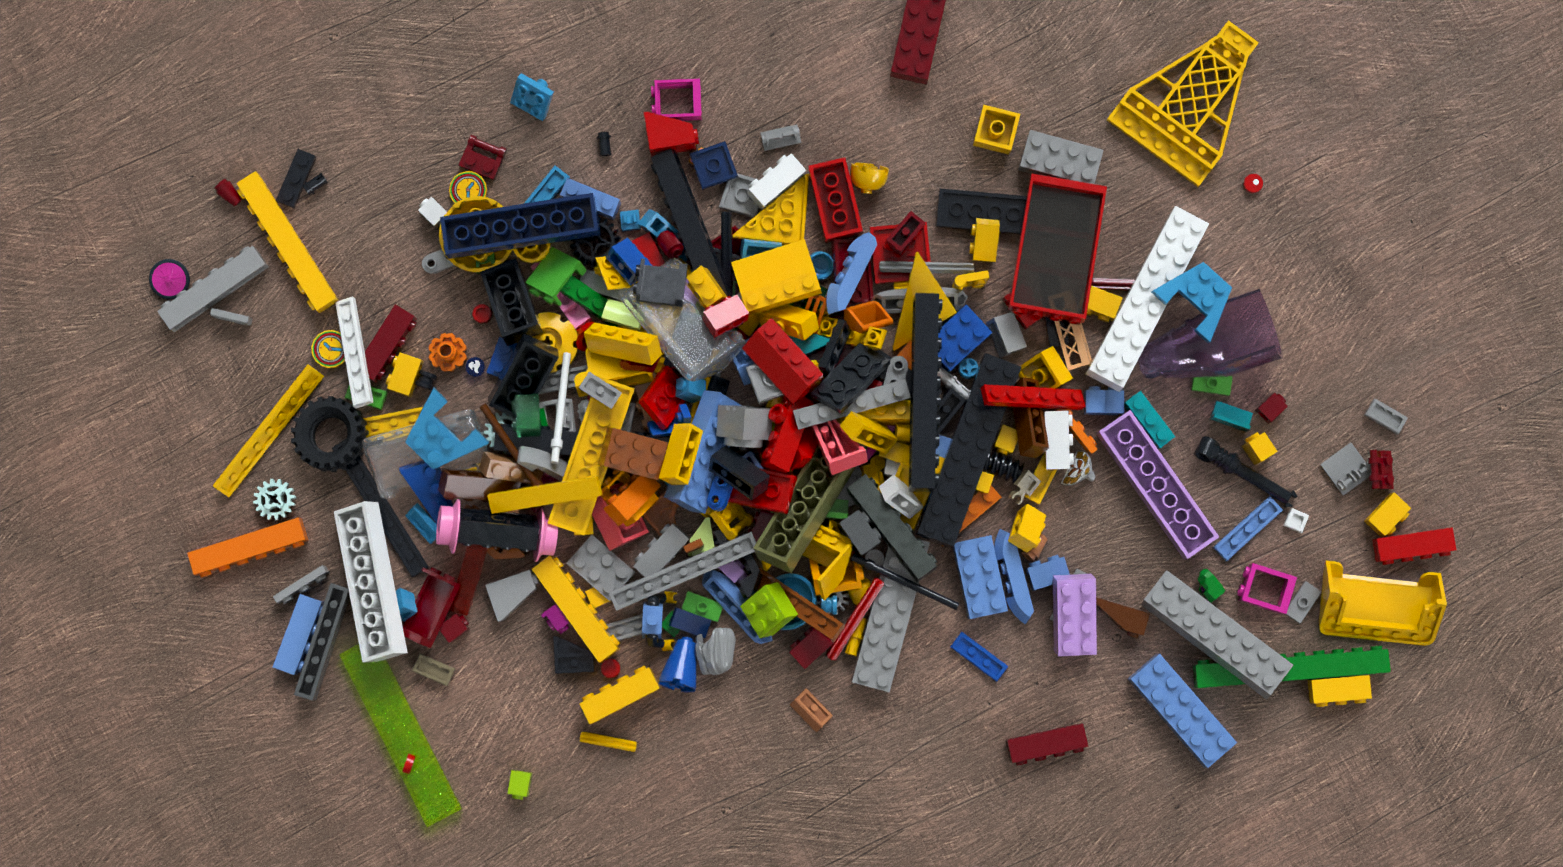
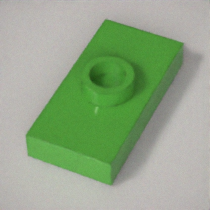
M1194 371L1191 390L1230 396L1233 377Z
M689 591L682 606V610L718 622L723 609L717 601Z

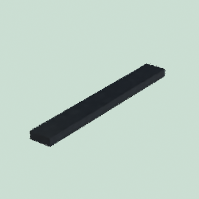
M346 439L332 447L333 451L340 449L346 442ZM358 455L355 459L357 463L354 465L348 464L346 472L364 501L379 503L384 533L413 578L423 572V567L428 569L429 566L362 458Z

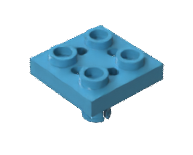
M521 73L517 77L510 103L543 121L547 116L554 91L547 88L548 84L545 80L539 79L536 82Z

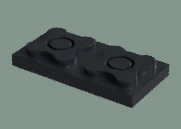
M859 343L811 392V397L842 414L890 365V359Z

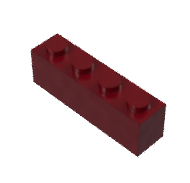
M396 304L365 351L369 379L375 383L383 379L386 374L385 369L387 365L393 363L395 356H397L395 354L396 351L404 346L407 341L405 337L408 332H412L417 325V318Z
M1083 723L1006 739L1011 763L1016 762V766L1027 764V760L1033 758L1035 762L1046 760L1047 755L1053 754L1054 757L1064 756L1065 752L1070 750L1073 753L1083 752L1084 747H1088Z

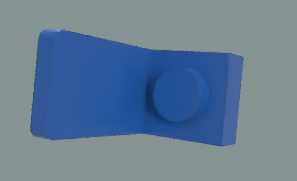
M679 404L678 413H675V419L672 420L667 429L661 430L654 421L647 422L651 437L671 436L674 424L691 423L692 417L687 404Z

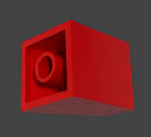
M644 112L651 157L670 148L677 153L696 150V144H699L697 129H693L692 123L651 112Z

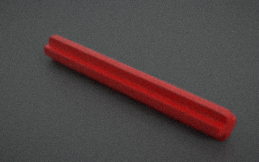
M875 578L846 622L844 629L827 652L826 656L829 659L837 660L884 586V582L881 579Z

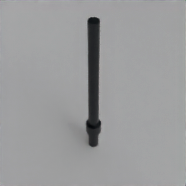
M853 554L851 561L863 566L865 570L869 572L874 571L954 610H957L959 606L958 602L875 564L876 561L869 558L867 560L856 554Z

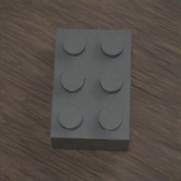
M857 510L838 524V528L844 536L850 539L853 550L861 557L880 544L881 541L879 539L881 535L876 528L872 529L870 527V519L864 511L861 513Z

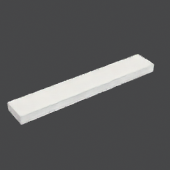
M352 296L337 301L335 304L352 403L354 408H360L372 404L373 397L356 300Z

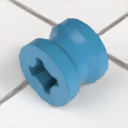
M972 358L962 360L958 367L959 374L965 379L974 377L978 370V364Z
M837 595L828 597L826 600H823L821 597V609L827 613L837 614Z

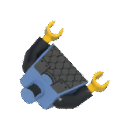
M665 591V593L654 594L647 598V602H644L642 639H645V643L648 646L660 648L663 651L673 650L671 643L675 642L674 639H661L663 603L675 604L677 601L673 600V596L677 592Z

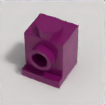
M557 604L541 614L543 618L547 617L549 619L546 621L552 630L556 629L560 634H563L570 628L568 626L570 624L569 620Z

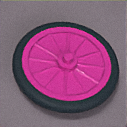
M164 259L152 267L149 274V284L153 292L159 297L175 299L179 292L187 291L190 284V276L186 267L179 261Z

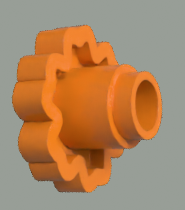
M442 333L440 339L434 338L429 345V350L432 352L429 355L430 361L434 367H440L443 372H454L456 366L462 367L467 360V355L464 353L467 350V346L461 338H456L453 333Z

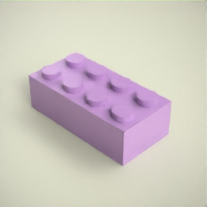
M1092 574L1053 575L1054 652L1058 656L1097 655L1096 578Z

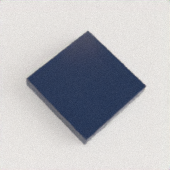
M725 141L689 153L702 190L738 178Z

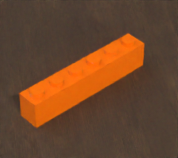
M298 517L197 549L187 554L193 574L200 575V578L212 575L211 571L219 570V572L229 570L230 565L236 563L237 566L249 563L248 560L252 558L260 560L266 558L267 554L271 552L279 554L285 552V548L293 546V548L304 546V542L309 540L303 520Z

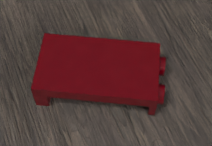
M423 567L422 571L427 573V577L415 600L417 613L406 620L403 632L404 637L431 648L459 590L460 584L454 582L455 578L446 573L441 576L442 571L433 567L428 570Z

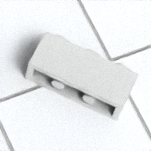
M792 153L788 157L782 156L776 162L778 165L775 168L769 167L762 174L763 178L759 181L755 179L749 184L748 187L750 189L747 194L761 210L805 174L806 169Z
M1045 411V425L1049 449L1046 450V469H1070V465H1074V454L1070 453V445H1073V434H1069V426H1073V417L1069 415V411Z

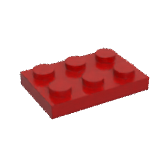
M663 366L638 401L661 430L668 428L675 417V413H678L679 404H684L685 400L676 397V379L679 377L667 366Z

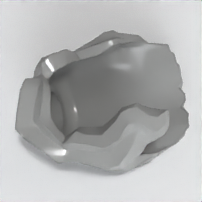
M715 628L712 631L711 638L706 643L703 642L702 634L697 635L695 648L703 675H720L731 668L736 642L731 628Z

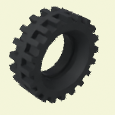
M328 396V398L318 397L316 402H307L309 406L306 409L301 407L299 410L301 415L299 418L294 417L293 419L296 422L295 428L291 427V432L294 433L291 443L295 445L294 451L300 455V459L324 472L326 470L331 472H337V469L346 470L348 469V464L354 465L357 463L356 457L358 455L362 457L364 453L361 450L363 446L368 445L365 437L369 436V431L366 430L365 425H367V421L363 419V414L350 403L333 396ZM328 418L340 419L347 427L348 435L346 442L340 449L334 452L322 451L315 442L317 427Z

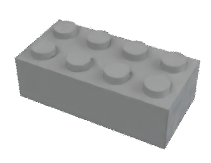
M1030 130L1018 171L1095 184L1103 150Z

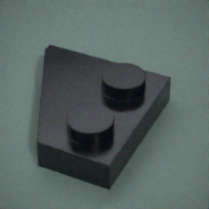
M553 636L555 674L594 672V655L590 650L560 637Z

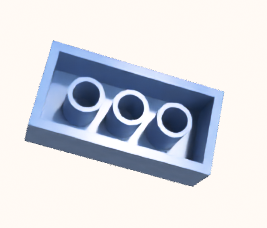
M992 535L955 543L953 551L968 620L1007 612L1008 609Z

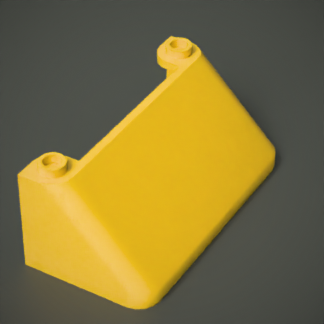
M1325 561L1319 630L1321 633L1331 636L1422 646L1430 645L1435 641L1447 606L1441 573L1427 572L1420 576L1418 582L1343 574L1342 564L1335 561Z

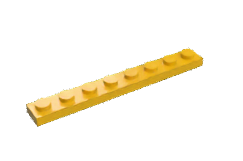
M307 364L213 484L214 488L227 497L232 495L323 379L324 375Z

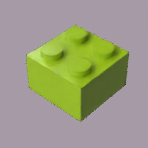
M779 582L763 586L740 606L760 639L774 635L798 615Z

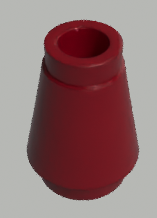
M223 179L214 188L217 191V195L234 207L243 200L231 181Z

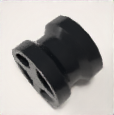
M419 370V378L415 381V385L432 391L434 387L433 382L437 380L438 376Z

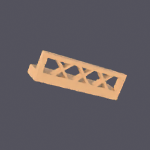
M1072 291L1048 297L1051 309L1059 310L1055 307L1054 300L1064 297L1065 306L1062 311L1067 309V312L1079 314ZM1054 321L1068 371L1083 366H1090L1092 358L1082 323L1079 325L1070 323L1068 328L1065 329L1060 326L1059 321ZM1068 333L1075 337V343L1072 348L1065 344V338ZM1073 351L1080 355L1082 363L1071 365L1070 356Z

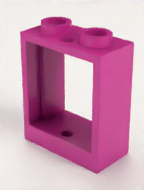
M700 79L654 80L655 86H651V97L655 98V105H652V113L681 121L702 120ZM693 88L694 113L661 114L660 89Z
M1254 563L1246 566L1243 572L1244 583L1239 586L1237 592L1239 596L1238 601L1282 615L1287 614L1297 577ZM1256 570L1285 579L1277 606L1248 597Z

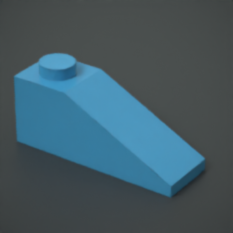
M651 209L637 223L656 240L663 231H670L678 238L677 233L679 231L659 213ZM684 246L682 254L679 256V258L686 262L687 258L684 254V250L686 248Z

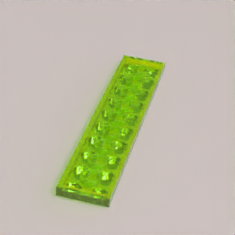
M359 644L340 653L339 655L426 826L429 827L463 809L387 659L379 662H362ZM408 753L416 756L409 774L402 772Z

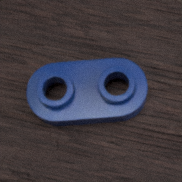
M715 476L707 498V504L712 510L719 512L726 508L733 487L725 481L720 485L722 479ZM718 497V502L714 503V499Z

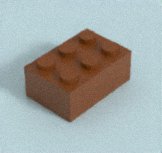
M607 427L598 465L659 480L668 442Z

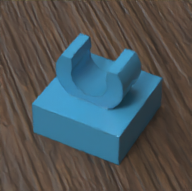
M639 210L620 212L622 232L641 230V227L637 224L640 221Z

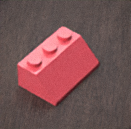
M622 483L609 487L612 495L619 493L618 488L623 485ZM598 496L592 516L609 551L649 533L642 516L629 526H626L624 523L617 526L603 510L607 503L601 496Z

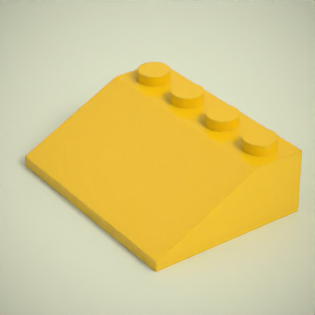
M805 239L731 262L744 306L748 310L749 316L822 294Z

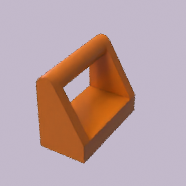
M874 300L847 307L844 310V320H846L849 328L859 333L868 332L869 326L883 328L893 325V319L879 302Z

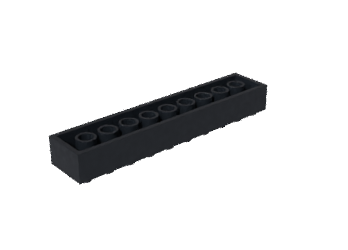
M915 293L913 298L908 492H932L939 483V474H935V468L939 466V454H936V449L939 447L940 436L936 435V429L940 427V415L936 414L940 408V396H937V391L941 387V376H937V372L941 369V357H938V352H940L942 347V338H938V333L942 330V318H939V314L942 311L943 300L939 299V294Z
M987 353L983 355L938 473V486L930 494L915 535L949 548L954 547L1007 407L984 405L980 388L984 384L1015 386L1021 366Z

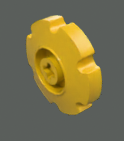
M552 312L539 313L538 319L543 333L533 336V338L542 342H547V339H550L553 344L549 345L558 349L559 358L550 372L555 373L558 371V367L562 366L563 353H571L570 365L576 358L578 349L573 347L577 340L578 334L569 320L561 322V315Z

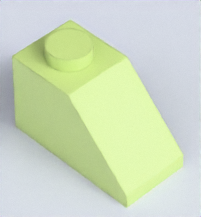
M710 517L705 518L690 539L691 543L701 538L704 546L688 553L689 556L693 557L715 547Z

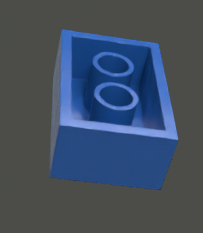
M967 304L942 326L940 333H938V338H942V347L940 352H938V357H941V366L949 373L992 334V331Z

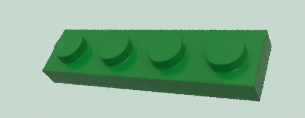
M571 276L560 292L602 320L601 317L608 299L574 276ZM604 321L609 326H618L616 324Z

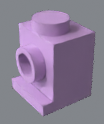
M738 559L735 562L732 561L718 567L734 584L748 576L743 570L745 566Z

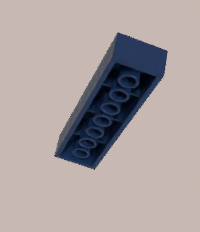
M593 193L440 217L445 255L449 259L601 235L596 200Z

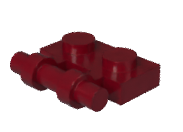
M1369 450L1370 458H1368V464H1370L1371 468L1369 481H1371L1372 489H1394L1391 451Z

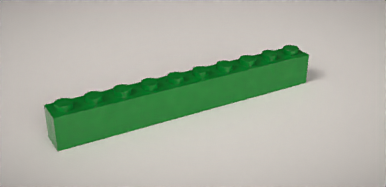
M1370 646L1368 651H1363V647L1351 648V652H1344V649H1333L1332 654H1325L1324 650L1313 651V655L1305 656V652L1293 653L1294 657H1286V653L1280 654L1293 664L1282 681L1391 672L1389 650L1382 649V646ZM1199 660L1197 665H1192L1194 688L1245 684L1218 663L1209 664V660Z

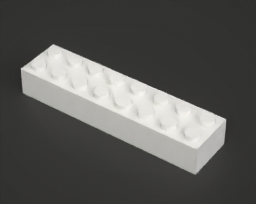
M364 501L334 511L362 662H379L408 653L379 503Z

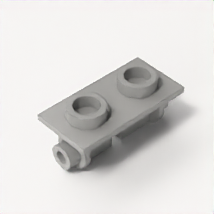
M797 124L760 132L764 151L801 143Z

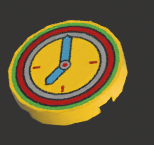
M461 172L450 182L449 193L454 203L473 196L487 197L486 182L476 172Z
M327 330L316 336L311 346L315 361L326 368L341 366L345 362L341 333Z

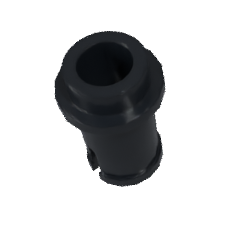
M599 132L596 137L599 142V156L612 155L610 148L611 135H609V132Z
M319 173L310 181H305L303 188L308 195L311 193L315 194L314 191L328 182L323 174Z

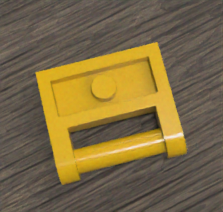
M988 270L958 275L952 284V288L959 290L972 286V289L982 288L989 279Z
M728 502L724 510L710 513V516L728 540L737 538L738 533L743 528L753 523V517L747 514L739 504ZM738 517L740 522L731 528L729 524Z

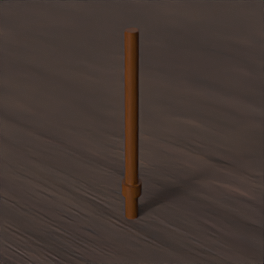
M483 404L479 407L517 462L519 451L487 404ZM518 464L531 482V487L544 485L531 470Z

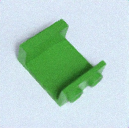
M551 247L547 256L539 263L525 283L530 288L529 292L535 297L541 296L547 303L561 306L562 302L558 299L557 294L574 272L583 276L587 270L579 260Z

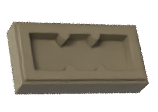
M419 653L412 671L448 686L456 668Z

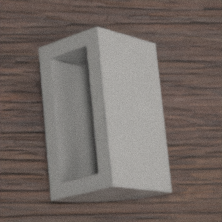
M1010 312L1000 315L986 322L988 328L992 331L991 337L1000 358L1027 347L1014 313Z

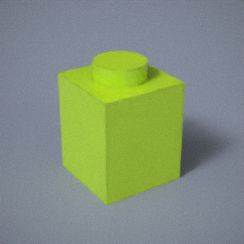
M511 770L507 794H512V798L523 800V797L529 796L532 773Z

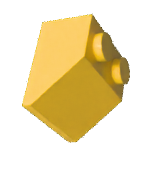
M1054 346L1040 352L1022 364L1019 372L1020 378L1036 379L1039 381V387L1059 388L1073 379Z

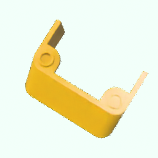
M820 525L803 556L827 567L817 579L821 597L823 600H826L844 578L852 551V544L848 537ZM761 561L763 569L768 571L772 565Z

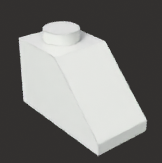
M892 475L879 486L885 502L908 519L912 518L923 508V504L914 493L908 492L909 487L896 476Z

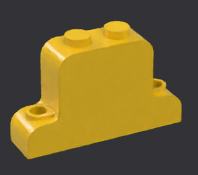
M588 348L585 351L588 370L578 373L574 378L579 397L588 395L579 389L588 372L597 377L600 376L626 386L654 380L653 373L622 369L620 367L622 359L588 352Z

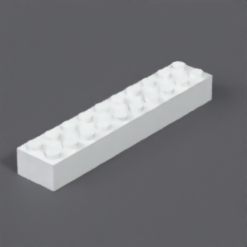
M1177 206L1173 208L1092 360L1086 375L1118 392L1124 388L1166 307L1151 291L1184 273L1209 223Z

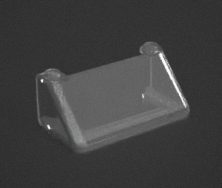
M673 258L660 267L679 269V265L682 262L677 258ZM687 283L685 285L683 307L636 302L633 286L630 287L621 296L622 302L648 334L658 335L661 350L683 377L689 381H697L720 374L746 344L742 334L738 331L730 330L715 338L712 336L702 320L703 312L706 308L700 304L699 297L696 293L692 292Z
M464 410L438 418L460 441L466 438L475 428L485 437L483 425L474 410ZM413 425L368 437L361 441L381 498H394L399 492L398 489L410 486L400 473L399 467L423 460L405 443ZM488 445L440 466L441 471L442 468L458 470L472 468L475 471H480L479 467L483 452H489Z

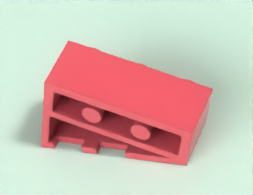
M836 419L811 426L813 435L831 475L868 462L866 449L851 440Z

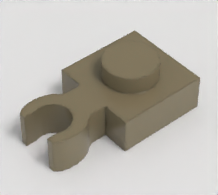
M1024 469L1014 483L1017 489L1009 494V498L1013 500L1018 495L1015 503L1021 504L1024 500V495L1031 496L1041 483V480L1029 470Z

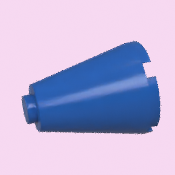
M682 637V639L677 640L660 674L659 685L672 690L678 688L681 689V692H695L696 643L693 642L692 638Z

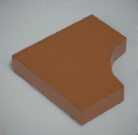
M665 492L642 515L659 536L662 535L660 531L667 524L670 526L673 523L677 525L675 515L679 505L665 498Z

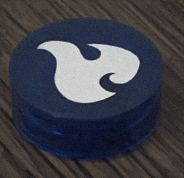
M478 357L470 358L466 363V371L473 377H479L485 371V363Z

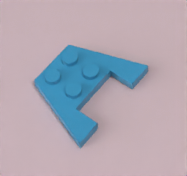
M1202 262L1154 289L1151 293L1166 305L1178 291L1206 316L1194 331L1207 343H1210L1232 287L1207 264Z
M434 387L405 441L432 469L489 444V441L476 428L460 441L434 415L448 402Z

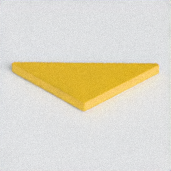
M809 174L802 176L736 231L732 238L781 242L782 245L803 240Z
M918 252L914 256L902 311L892 345L894 351L912 340L913 298L915 293L939 294V299L943 300L942 311L939 314L942 322L957 313Z

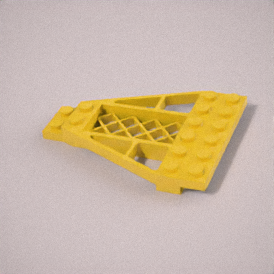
M1228 20L1217 36L1131 87L1107 118V121L1195 186L1199 187L1223 155L1244 68L1246 67L1249 55L1259 42ZM1190 57L1194 58L1177 83L1173 84L1162 76V74ZM1212 59L1213 68L1203 69L1202 60ZM1199 61L1200 70L1191 71ZM1227 70L1228 79L1219 80L1217 71ZM1214 72L1215 81L1205 82L1204 73ZM1201 73L1202 83L1192 84L1191 75ZM1186 76H1188L1189 85L1180 86ZM1156 78L1170 88V93L1159 107L1136 91ZM1228 83L1221 93L1220 84ZM1216 85L1217 94L1208 95L1206 86ZM1203 86L1204 96L1194 97L1193 88ZM1233 86L1234 92L1225 122L1215 115L1213 110L1229 88ZM1189 88L1191 98L1181 99L1180 89ZM1176 91L1178 100L1168 101ZM1217 98L1210 107L1208 99ZM1205 99L1206 109L1196 110L1195 101ZM1192 101L1193 111L1183 112L1182 102ZM1178 103L1180 113L1170 114L1169 104ZM1206 113L1201 121L1198 122L1197 114ZM1194 114L1195 124L1185 125L1184 116ZM1180 116V117H1181V123H1179L1177 120H1175V119L1172 118V117ZM1207 118H1212L1224 127L1219 151L1196 135ZM1196 127L1193 132L1187 129Z

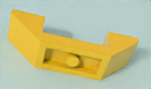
M823 316L817 334L830 339L838 319ZM870 326L868 332L865 333L851 330L846 344L856 347L861 343L874 351L881 350L887 331Z

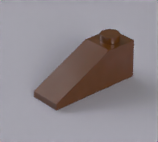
M1096 597V607L1122 631H1126L1127 636L1138 638V635L1144 636L1150 613Z

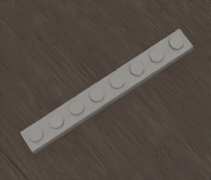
M751 531L610 591L609 595L616 611L755 552L753 549L756 544L755 538Z

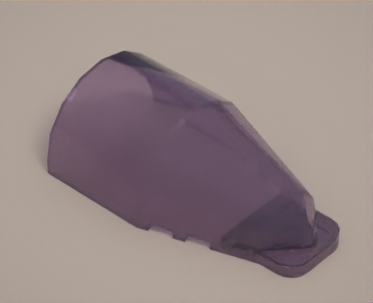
M1257 289L1227 300L1210 343H1207L1194 331L1206 317L1200 312L1191 320L1190 318L1184 321L1185 324L1176 330L1173 328L1156 340L1147 343L1138 362L1142 374L1149 379L1158 376L1164 378L1230 377L1283 359L1269 309L1261 290Z

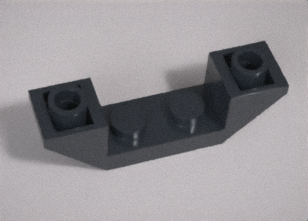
M714 531L716 538L713 540L716 546L730 541L722 531ZM752 554L744 556L747 562L744 566L749 576L739 581L742 586L739 590L743 598L747 597L748 599L757 592L762 578V573Z

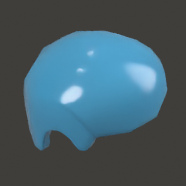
M817 251L810 255L817 279L824 280L829 277L833 272V258L823 251Z

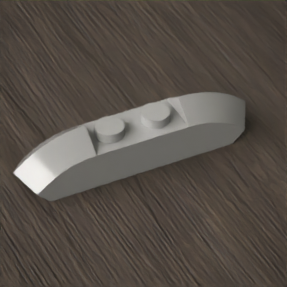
M941 287L956 310L964 307L968 296L963 290ZM907 289L883 291L876 294L871 301L879 302L887 313H901Z

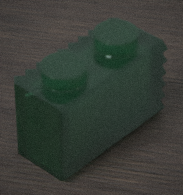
M539 394L515 395V401H512V413H516V419L513 420V431H517V437L519 438L541 436Z

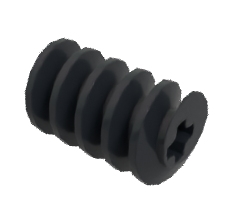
M990 450L983 472H987L989 469H991L992 475L998 472L999 479L1004 474L1005 481L1012 477V484H1014L1021 475L1025 462L1019 466L1020 461L1018 459L1014 463H1012V457L1005 461V454L998 458V452L995 451L991 455Z

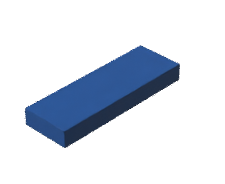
M963 632L958 635L950 648L996 682L1008 668L1005 663Z

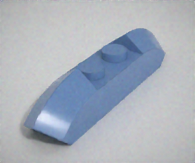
M870 232L856 238L848 247L847 252L849 256L843 262L844 268L836 276V284L830 283L826 300L828 314L838 313L846 309L877 246L876 238Z
M1000 529L995 540L994 549L997 560H1003V563L1000 565L1003 575H1007L1006 589L1008 593L1012 594V597L1006 598V601L1013 614L1026 624L1034 609L1017 546L1008 542L1010 533Z
M715 570L704 573L702 578L704 588L755 643L763 644L773 641L772 636L761 639L758 637L740 607L748 598H743L739 588L728 577Z

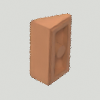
M807 688L790 704L815 732L819 731L833 717Z

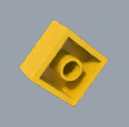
M983 105L973 146L1009 155L1012 150L1020 114Z

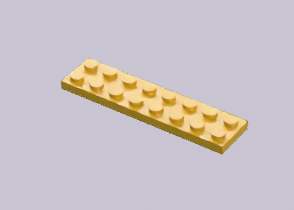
M598 376L622 392L612 409L590 397L562 481L598 476L600 486H602L607 467L598 465L607 427L621 430L635 388ZM598 497L555 503L548 524L585 536Z

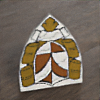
M1076 451L1074 465H1070V469H1067L1060 483L1062 485L1072 486L1084 479L1091 482L1094 481L1095 475L1092 471L1091 458L1086 452Z

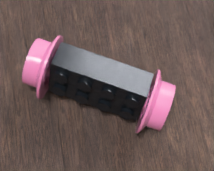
M457 499L452 507L440 506L437 520L436 544L448 545L451 554L455 553L457 539L458 543L464 546L476 544L484 548L496 546L504 550H510L511 548L524 552L533 550L534 562H537L541 555H554L557 545L558 527L548 524L550 516L545 515L543 508H539L537 518L536 515L510 512L492 514L490 510L460 508V500Z

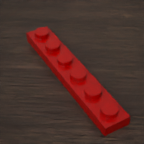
M986 384L980 388L984 405L1069 410H1082L1086 407L1082 390Z

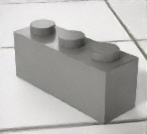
M674 523L671 526L667 524L660 531L662 535L659 539L654 538L647 545L649 548L645 554L641 552L634 559L636 563L633 567L644 577L664 569L681 551L683 546L690 541L691 538Z

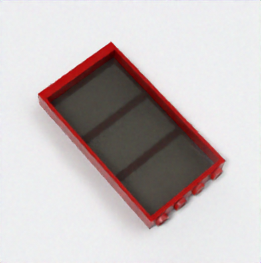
M1031 174L1008 310L1018 315L1029 313L1035 318L1046 316L1050 317V320L1053 321L1069 320V323L1075 325L1084 323L1087 315L1107 186Z

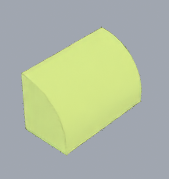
M608 299L601 318L603 321L640 331L646 309Z

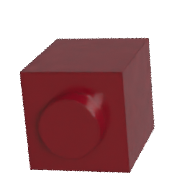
M1274 392L1255 411L1269 424L1288 406L1285 404V398Z
M455 614L442 624L440 632L448 643H452L470 630L467 626L470 623L464 615Z

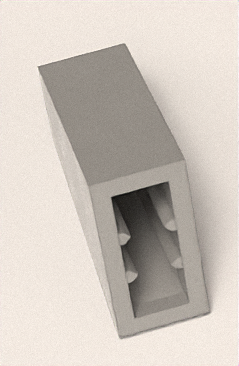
M531 570L486 585L498 622L504 621L537 590L536 584H539V581Z

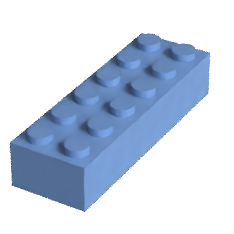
M704 390L692 424L703 430L689 484H669L664 495L665 498L692 512L706 513L708 508L707 498L716 476L708 470L710 457L726 446L724 445V437L716 436L718 405H740L721 392Z
M1155 654L1128 678L1130 683L1204 768H1209L1237 743L1161 654Z

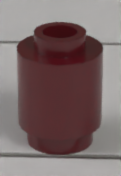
M663 231L657 237L658 245L670 259L679 257L684 246L674 233Z

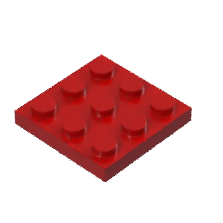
M925 222L924 228L901 255H898L885 244L886 239L898 225L870 227V233L877 241V246L872 254L875 284L909 281L910 273L880 272L879 263L881 261L914 262L915 253L918 252L924 262H931L927 222Z

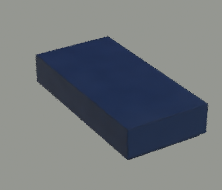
M675 607L669 626L694 635L702 634V637L705 638L712 620Z

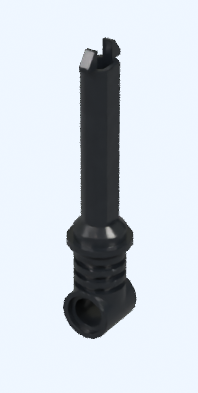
M1207 436L1202 437L1194 452V455L1199 460L1207 463L1212 462L1213 465L1216 464V467H1220L1223 474L1234 473L1284 503L1285 508L1293 506L1288 501L1291 496L1297 498L1294 490L1288 491L1243 464L1237 453L1224 451V448H1220L1216 440Z

